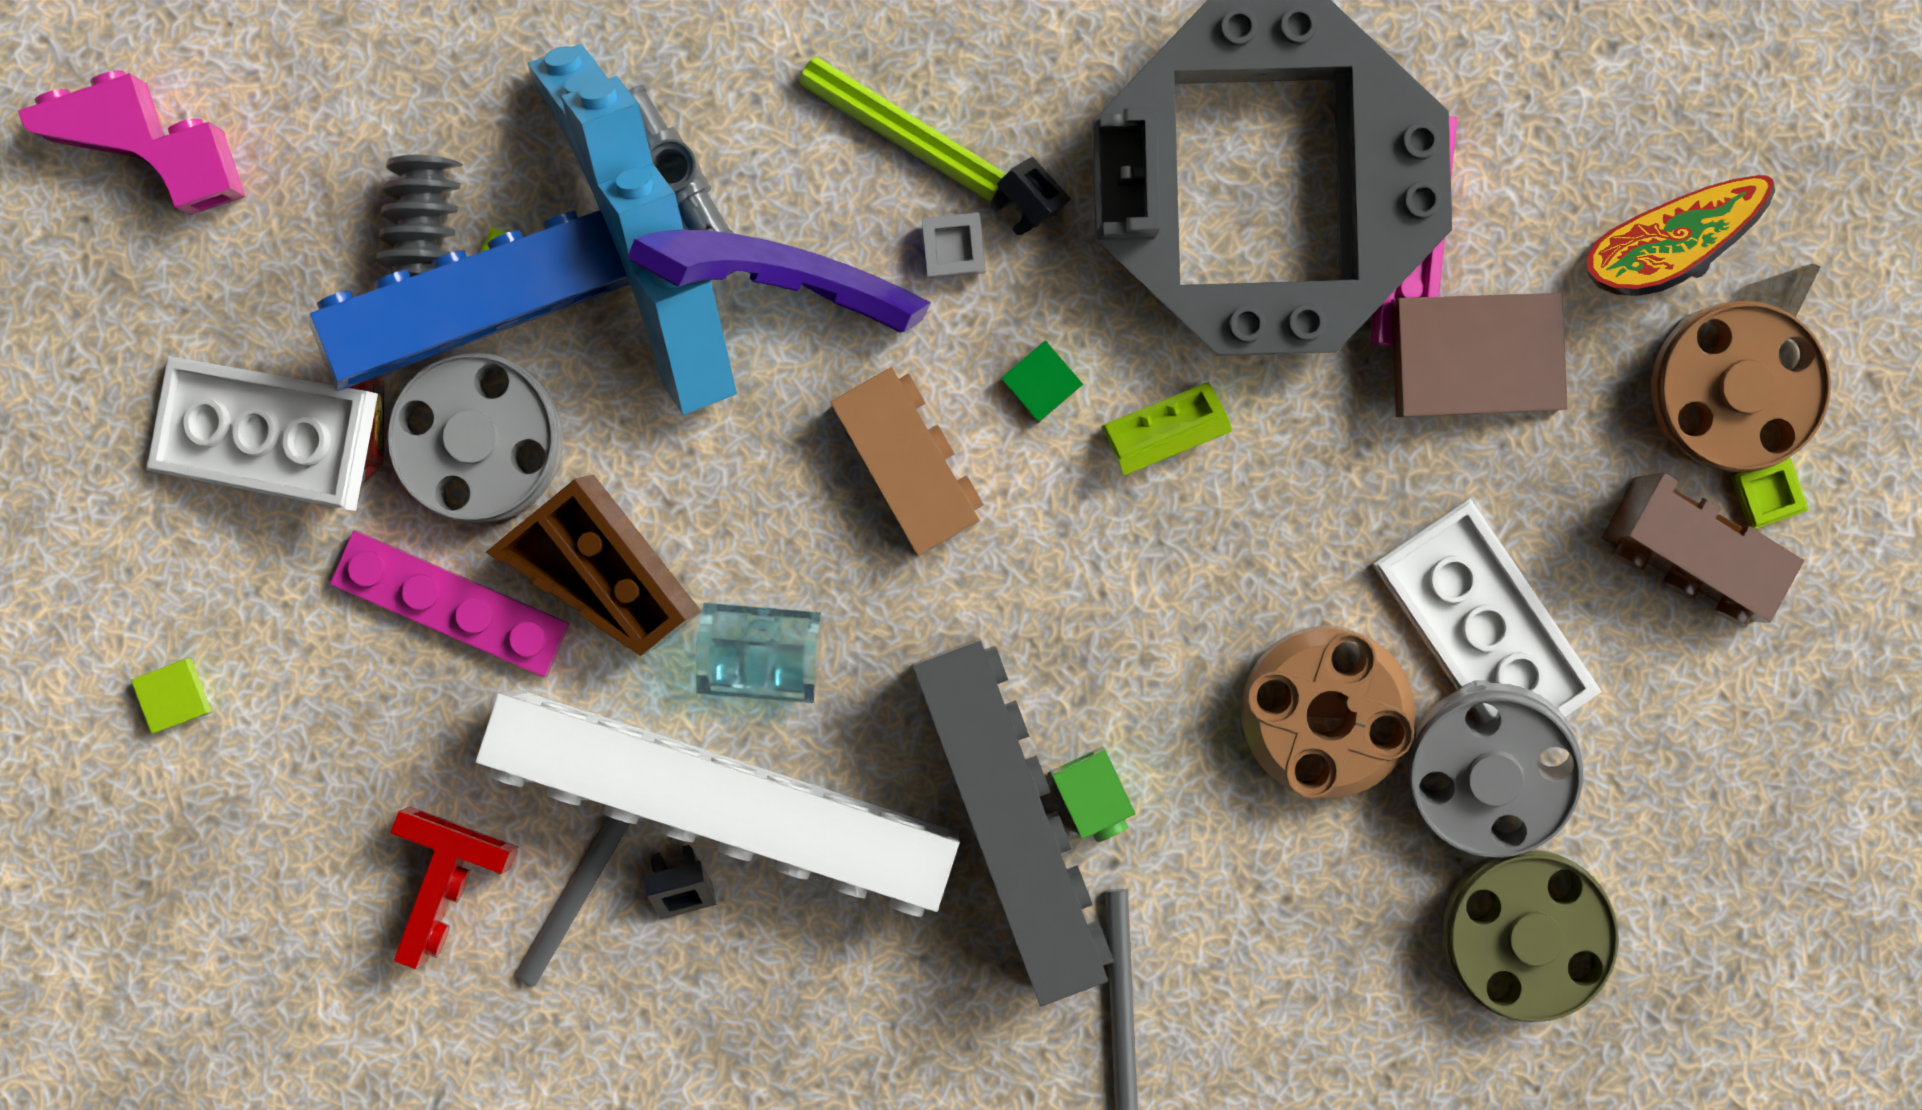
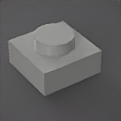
M980 212L922 218L928 279L986 273Z

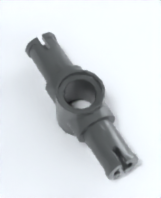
M644 85L631 88L629 92L639 103L652 162L659 171L661 164L667 158L673 156L682 157L688 162V171L685 177L679 182L668 183L675 192L680 216L688 229L704 231L712 229L717 232L734 234L708 194L711 186L703 175L699 161L693 151L683 142L674 127H667L646 93L647 90Z

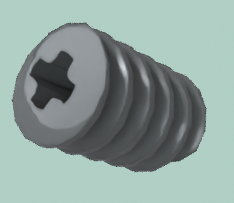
M407 154L387 160L386 168L400 176L401 179L388 181L384 184L383 191L399 202L387 204L381 208V215L397 225L382 228L378 232V238L381 241L394 247V249L381 251L376 254L375 261L378 264L391 270V273L408 270L410 276L413 277L432 270V261L451 253L438 246L437 239L455 236V229L439 222V219L442 215L457 213L458 206L442 199V193L460 189L461 183L445 176V169L463 166L462 163L440 156Z

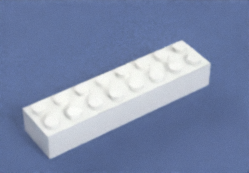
M521 689L498 693L475 762L491 767L489 777L494 780L518 787H523L524 782L534 781L548 786L546 796L572 805H580L582 800H593L605 804L603 814L611 818L632 824H637L639 818H648L662 823L660 829L662 834L693 843L696 837H707L719 841L717 851L725 855L751 861L753 855L759 854L776 860L774 869L783 874L808 880L812 872L833 878L831 888L839 892L865 898L867 891L870 890L890 897L889 907L918 917L923 916L925 909L934 912L938 911L960 843V832Z

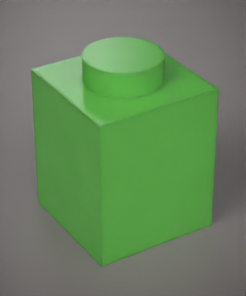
M1103 746L1050 771L1082 839L1093 835L1096 842H1101L1129 828L1125 819L1136 813Z

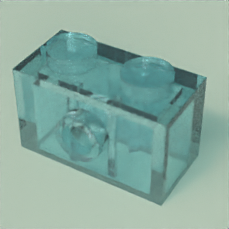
M703 603L696 640V693L814 703L820 661L821 612Z

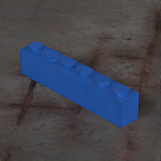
M600 208L599 211L579 218L576 211H568L556 215L543 223L545 230L525 237L522 236L520 230L502 234L487 243L489 250L467 257L464 250L448 253L431 262L432 270L413 277L410 276L408 270L389 274L374 283L376 290L353 297L351 291H342L318 301L316 304L319 310L309 313V326L336 392L630 285Z

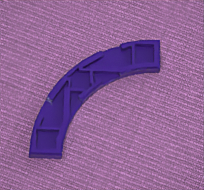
M670 230L650 233L634 238L627 258L631 259V262L677 287L698 281L723 280L736 271L749 273V278L752 282L797 292L802 285L832 301L834 304L869 317L899 333L905 332L921 322L931 302L904 288L848 264L793 246L739 234L704 230Z

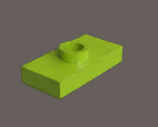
M1209 382L1101 425L1106 441L1124 476L1232 432L1229 417Z

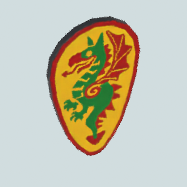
M1755 175L1710 185L1643 212L1616 226L1599 238L1587 255V270L1590 279L1598 288L1615 295L1641 296L1662 292L1684 282L1691 276L1694 278L1702 277L1708 271L1710 263L1738 241L1766 211L1775 193L1774 180L1766 175Z

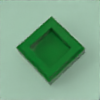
M1046 340L1001 377L1003 383L1038 423L1083 386L1079 378Z

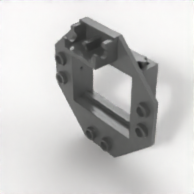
M1207 0L1092 121L1095 241L1217 356L1336 353L1452 231L1449 111L1332 0ZM1334 80L1340 280L1180 285L1175 84Z

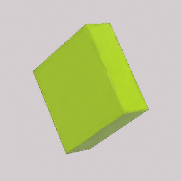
M1791 457L1766 469L1738 472L1730 475L1746 523L1754 529L1809 510Z
M192 658L180 660L131 679L151 734L165 731L212 712Z

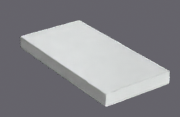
M167 356L146 470L356 511L378 394L352 388H345L336 392L334 385Z
M1471 498L1466 499L1371 564L1457 691L1465 684L1475 680L1520 686L1550 701L1565 717L1602 692ZM1486 703L1477 704L1470 708L1479 724L1491 721L1498 712L1495 707Z

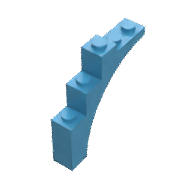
M582 43L573 47L563 46L549 51L545 57L528 62L532 82L564 133L607 224L639 307L663 387L683 416L736 395L737 391L711 281L692 282L677 287L627 258L634 238L662 231L684 230L675 192L652 162L639 103L618 76L608 78Z

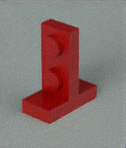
M410 806L398 811L390 833L434 849V853L396 952L394 962L417 969L427 962L429 956L437 958L442 951L450 929V925L442 922L449 901L459 902L470 875V870L462 867L464 861L503 874L511 869L519 846Z

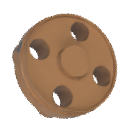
M1755 301L1720 303L1687 315L1679 322L1678 326L1670 333L1660 348L1651 377V399L1660 433L1681 453L1693 461L1713 469L1732 472H1750L1766 469L1783 462L1800 451L1812 439L1822 424L1831 394V376L1828 361L1823 348L1814 334L1805 324L1788 312L1773 305ZM1706 321L1712 323L1719 333V342L1711 353L1704 352L1697 342L1699 327ZM1787 339L1793 340L1800 351L1799 361L1791 370L1786 369L1779 359V349ZM1692 403L1698 408L1701 420L1698 428L1693 433L1687 435L1680 429L1678 415L1682 407ZM1773 420L1780 428L1781 440L1774 450L1767 451L1761 444L1760 432L1768 421Z
M1317 626L1302 629L1285 636L1268 648L1251 670L1244 687L1241 702V720L1250 750L1273 779L1306 798H1341L1358 794L1371 788L1383 780L1396 767L1414 741L1415 705L1412 689L1405 672L1397 660L1384 647L1366 635L1351 629L1335 626ZM1343 642H1356L1360 651L1357 664L1346 671L1334 669L1331 661L1334 649ZM1270 680H1280L1285 683L1286 697L1283 702L1271 709L1259 706L1257 692L1260 686ZM1381 716L1395 717L1397 730L1394 737L1382 744L1373 743L1369 735L1372 723ZM1306 717L1342 718L1344 721L1335 730L1317 732L1309 728ZM1308 754L1322 756L1324 762L1323 770L1317 778L1310 781H1301L1296 778L1295 766L1300 758Z

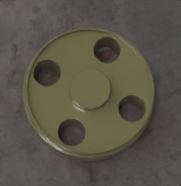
M1533 849L1515 856L1488 857L1476 864L1451 887L1443 917L1442 943L1447 963L1455 979L1465 992L1479 1004L1495 1014L1508 1019L1524 1022H1542L1559 1019L1578 1011L1593 1000L1602 990L1616 962L1619 932L1614 909L1607 894L1587 870L1556 853ZM1559 870H1567L1572 882L1569 892L1559 899H1552L1548 893L1547 886L1550 877ZM1478 890H1488L1492 899V905L1488 913L1481 918H1469L1466 911L1468 898ZM1580 951H1588L1592 963L1589 972L1579 979H1571L1568 974L1570 959ZM1499 971H1508L1512 980L1508 993L1501 998H1489L1486 986L1490 977Z

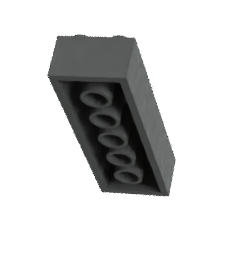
M978 638L915 662L913 664L914 671L1040 1007L1109 982L1103 966L1114 962L1099 921L1087 924L1082 909L1093 906L1078 865L1066 869L1061 853L1072 848L1058 811L1045 813L1040 797L1051 792L1037 755L1027 759L1024 757L1019 740L1030 736L1016 700L1007 704L1003 701L997 684L1008 681V677L996 646L984 649L981 639Z

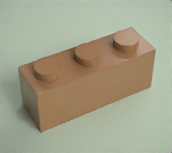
M891 366L830 401L918 556L980 522L975 510L984 506L967 475L958 480L953 475L945 460L955 454L939 425L937 424L927 429L916 409L926 403L909 373L898 378Z

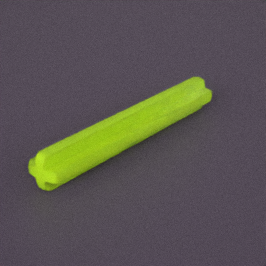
M813 57L806 64L799 78L802 87L987 201H992L999 188L997 183L1005 176L1002 170L822 59Z

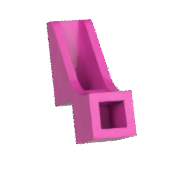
M121 70L105 72L93 77L90 80V87L72 93L68 89L48 91L34 99L36 105L18 110L25 129L36 135H41L50 142L147 160L164 180L174 207L189 215L246 197L224 131L210 122L203 123L202 119L195 118L171 125L168 128L169 135L164 136L147 83L131 73L126 74Z

